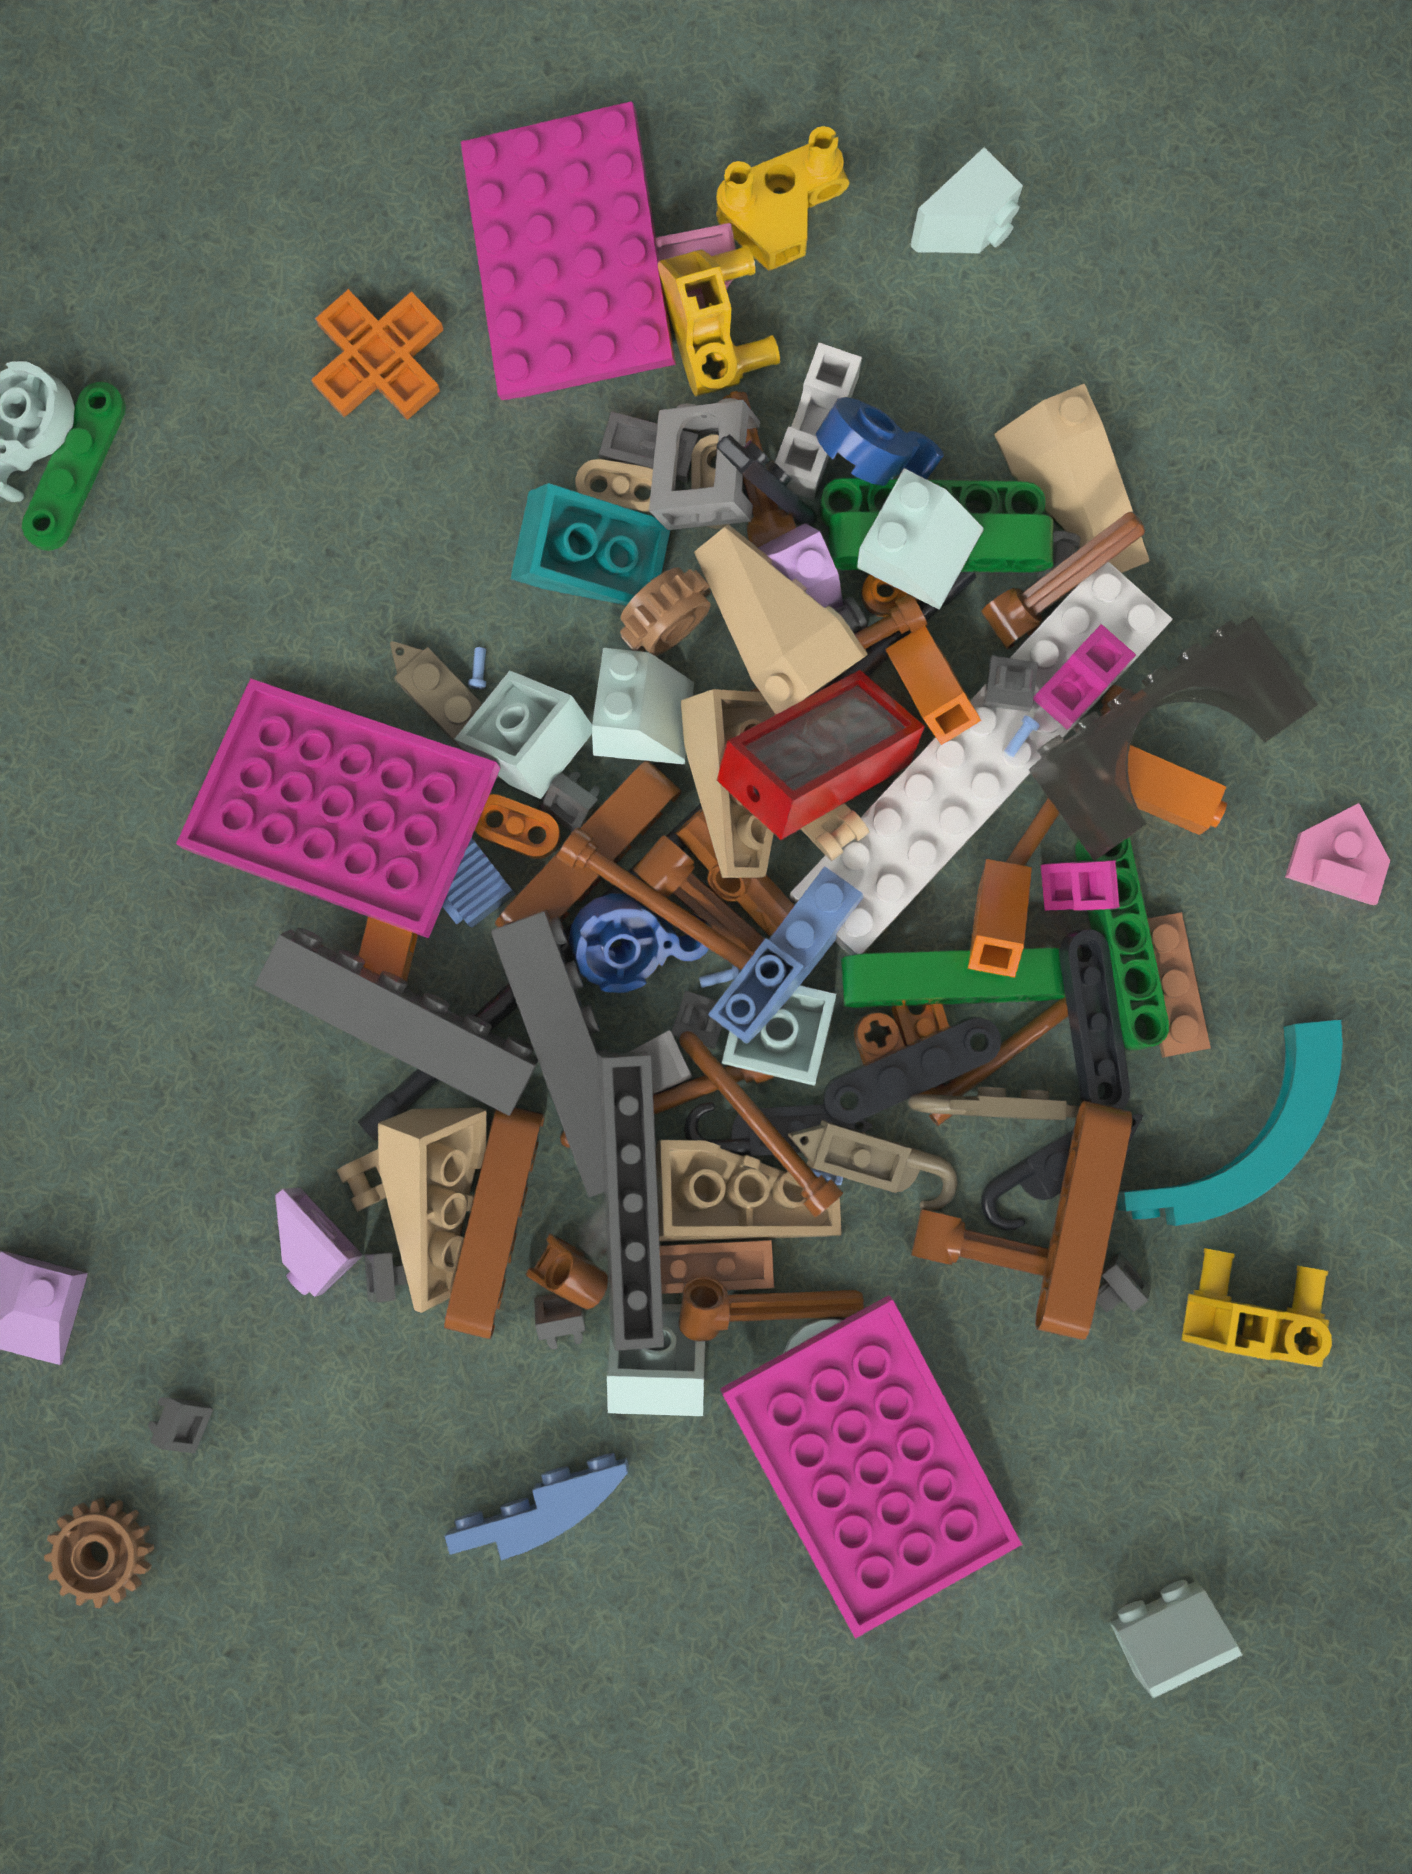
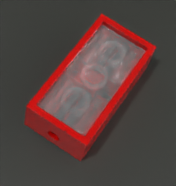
M859 670L728 740L717 781L782 840L909 766L925 726Z

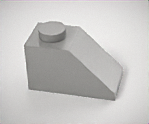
M671 1030L630 1051H646L651 1055L653 1095L692 1078Z

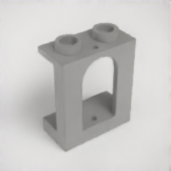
M726 398L713 404H681L674 409L659 410L649 511L667 530L751 522L753 505L741 492L743 475L718 449L714 487L675 491L679 442L682 430L698 435L719 433L718 442L723 436L727 437L730 434L745 446L747 429L760 428V421L744 400Z

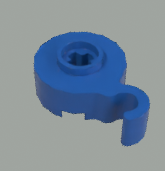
M842 397L836 400L816 432L817 440L828 456L834 459L836 454L840 453L846 460L856 465L851 474L871 484L881 486L887 485L889 480L898 476L903 468L927 480L944 457L939 446L925 435L915 431L906 433L881 410L849 397Z
M609 894L591 901L579 911L571 925L569 937L573 958L583 977L599 985L601 990L613 993H626L643 987L647 983L645 979L655 971L658 964L662 966L670 955L682 961H694L700 959L709 950V948L688 934L677 936L670 922L656 916L652 910L628 894ZM692 913L693 916L704 922L699 916ZM622 938L626 939L620 940L621 946L615 948L611 947V944L614 941Z

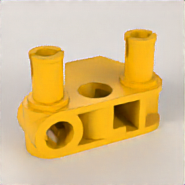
M817 127L809 136V144L754 167L745 162L737 161L728 165L725 170V180L718 187L716 195L719 225L730 223L734 240L742 247L748 245L753 257L768 271L806 256L807 208L839 196L850 184L843 169L844 160L842 153L837 147L838 137L834 138L836 132L830 127ZM782 191L783 194H777L775 192Z
M748 245L713 256L700 249L658 261V271L666 305L687 379L696 397L738 385L743 377V373L780 363V354L773 335L739 346H735L731 341L730 323L732 308L724 282L745 275L755 274L754 258ZM701 288L706 308L699 310L696 296L688 298L687 292ZM706 357H712L713 361L719 362L721 366V371L717 373L718 379L713 380L710 374H704L702 366L706 363Z
M1204 1248L1199 1290H1194L1193 1294L1188 1293L1181 1341L1266 1360H1283L1322 1367L1323 1360L1329 1354L1332 1346V1336L1328 1329L1329 1320L1325 1319V1314L1321 1313L1328 1271L1297 1266L1292 1308L1287 1307L1286 1311L1231 1301L1232 1297L1227 1296L1232 1261L1235 1254ZM1240 1312L1246 1313L1242 1336L1236 1335ZM1303 1327H1306V1333L1310 1335L1311 1340L1309 1345H1305L1303 1350L1299 1351L1298 1344L1294 1343V1337L1296 1333L1301 1332Z

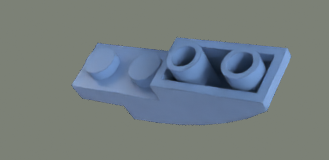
M824 866L769 940L765 938L708 1015L748 1044L791 997L837 939L836 933L864 898L863 893Z
M614 1453L588 1460L587 1465L589 1469L570 1474L568 1466L547 1471L541 1474L543 1482L537 1483L532 1490L536 1504L529 1505L528 1498H523L500 1506L502 1514L484 1519L482 1511L456 1518L454 1520L456 1527L450 1528L445 1535L449 1554L496 1542L500 1558L504 1560L552 1540L594 1511L613 1492L628 1473L629 1464L627 1458L616 1461Z

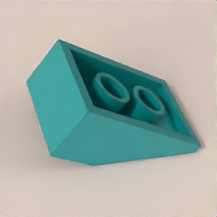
M547 483L528 493L510 579L546 590L627 605L644 586L662 573L670 530H667L655 517Z

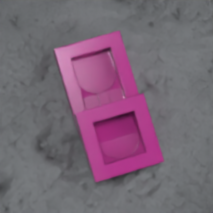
M1100 624L1071 655L1067 662L1037 692L1033 700L1068 730L1130 663L1136 654L1105 626Z
M1115 860L1061 862L1041 865L1045 911L1120 908Z

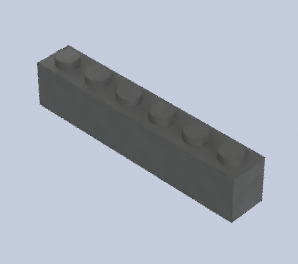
M544 910L491 930V934L588 1197H592L604 1192L598 1054L609 1052L607 1048L601 1051L598 1049L593 1033L600 1031L598 1021L591 1004L583 1007L577 989L584 987L580 972L574 960L566 962L560 946L568 943L562 923L558 916L550 918L548 910Z
M297 928L295 932L290 929L278 936L255 986L509 1116L511 1115L539 1062L537 1056L532 1053L534 1048L530 1044L514 1036H508L507 1040L490 1032L492 1026L486 1021L470 1014L463 1018L449 1011V1003L438 996L430 993H424L423 996H420L406 989L408 983L395 974L382 971L379 975L363 967L365 960L352 952L340 949L336 953L321 945L323 939L309 930Z
M646 1051L598 1054L611 1340L615 1350L664 1347L651 1055Z

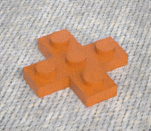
M349 289L315 318L318 326L343 352L312 378L311 381L344 418L376 389L391 402L406 420L440 392L439 385L413 357L444 329L442 323L412 291L380 320H377Z

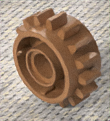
M677 567L660 574L644 586L624 608L620 617L625 625L620 630L621 638L632 651H647L656 656L669 650L689 635L709 612L711 603L706 598L711 593L709 584L697 570L693 572L689 569L684 573L681 568Z
M98 1498L92 1501L90 1510L83 1502L73 1507L74 1517L66 1514L57 1520L59 1527L62 1529L61 1531H55L48 1535L47 1540L53 1544L52 1551L44 1555V1561L52 1562L53 1572L48 1575L49 1580H58L62 1586L59 1592L60 1595L64 1596L68 1593L75 1595L76 1605L81 1606L89 1599H93L95 1607L101 1608L107 1604L109 1595L115 1603H118L126 1598L125 1588L133 1592L142 1584L136 1574H145L151 1569L152 1565L144 1560L145 1555L154 1550V1544L145 1543L144 1535L150 1530L149 1525L139 1527L135 1521L139 1515L137 1510L129 1514L123 1512V1501L117 1500L109 1508H106L104 1499ZM93 1541L100 1542L107 1548L108 1561L106 1564L99 1563L93 1558L91 1554Z

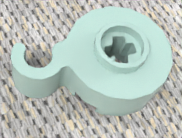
M27 361L9 362L6 364L9 368L0 372V497L10 502L22 501L24 494L7 485L8 476L14 471H26L36 460L53 454L65 442L66 435L71 430L75 408L70 391L55 376Z

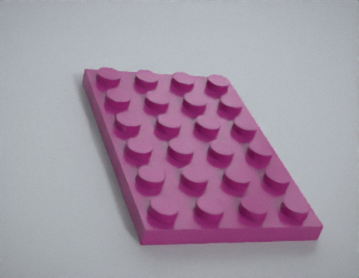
M626 102L461 141L499 398L501 400L527 397L676 365L667 305L657 265L659 254L656 246V235L637 114L633 102Z
M250 678L176 844L192 853L429 938L501 768L495 761Z
M890 1295L720 1388L722 1395L855 1639L1022 1545Z

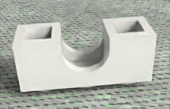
M818 343L803 385L797 413L792 426L787 428L775 461L792 478L787 486L795 494L812 500L815 499L830 457L820 446L816 432L838 398L852 397L859 377L862 360L860 356L822 343Z

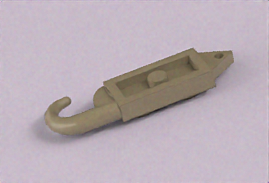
M391 641L390 645L397 675L394 677L395 682L456 746L466 751L455 741V737L480 708L482 703L428 647L421 650ZM398 650H403L404 654L399 656L396 654V652Z
M978 1087L977 1096L917 1094L912 1095L908 1100V1105L911 1109L925 1113L1034 1120H1066V1117L1076 1118L1080 1107L1066 1105V1101L1049 1100V1091L1021 1090V1098L1006 1097V1088Z
M821 1120L818 1126L788 1134L790 1139L808 1158L807 1165L811 1168L890 1192H902L909 1188L916 1180L920 1170L939 1176L943 1183L942 1191L937 1198L931 1201H921L919 1206L922 1210L934 1211L941 1209L950 1203L956 1193L958 1185L956 1171L950 1162L940 1156L825 1120ZM805 1136V1140L800 1143L801 1137Z

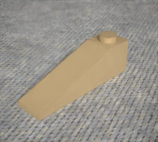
M1085 383L1041 401L994 434L1012 476L1017 481L1034 483L1041 488L1046 500L1045 512L1050 517L1052 516L1066 532L1080 536L1079 549L1124 514L1133 512L1103 423ZM1142 537L1109 561L1121 573L1150 561Z
M730 525L725 526L694 551L747 671L775 714L810 697L868 655L839 613L830 606L824 608L805 592L807 587L797 579L791 581L772 566L771 558Z
M712 689L681 700L684 747L722 878L766 877L774 833L717 781V776L727 741L776 714L761 692Z
M411 1109L378 1123L379 1170L414 1310L420 1313L442 1303L451 1296L464 1238L460 1236L466 1211H471L475 1196L470 1194L475 1168L481 1169L486 1151L485 1109Z
M660 1140L657 1142L655 1158L659 1241H714L842 1235L840 1197L820 1215L814 1217L803 1204L806 1199L800 1193L803 1190L802 1187L788 1171L785 1172L760 1163V1160L747 1155L740 1156L721 1149L719 1145L708 1141Z

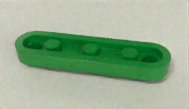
M92 383L86 386L80 393L74 406L73 426L66 435L65 442L52 454L23 517V534L38 549L45 551L55 550L64 545L68 540L126 411L125 400L120 392L109 383ZM100 398L106 399V403L102 408H93L96 400ZM44 519H50V526L44 531H39V523Z

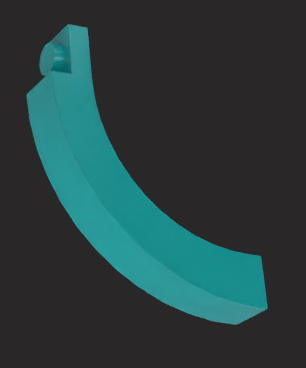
M1341 1020L1299 1023L1283 1027L1285 1066L1281 1089L1267 1122L1243 1152L1217 1171L1191 1182L1162 1188L1119 1191L1117 1196L1118 1210L1131 1211L1132 1219H1149L1161 1217L1160 1208H1165L1167 1225L1179 1226L1198 1223L1225 1215L1247 1205L1269 1191L1287 1176L1304 1157L1317 1138L1334 1100L1342 1061Z

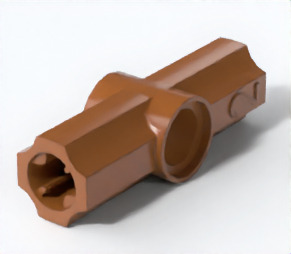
M701 808L675 834L710 871L708 873V883L712 891L726 901H737L765 933L771 936L793 909L794 904L767 875L761 878H722L704 811Z

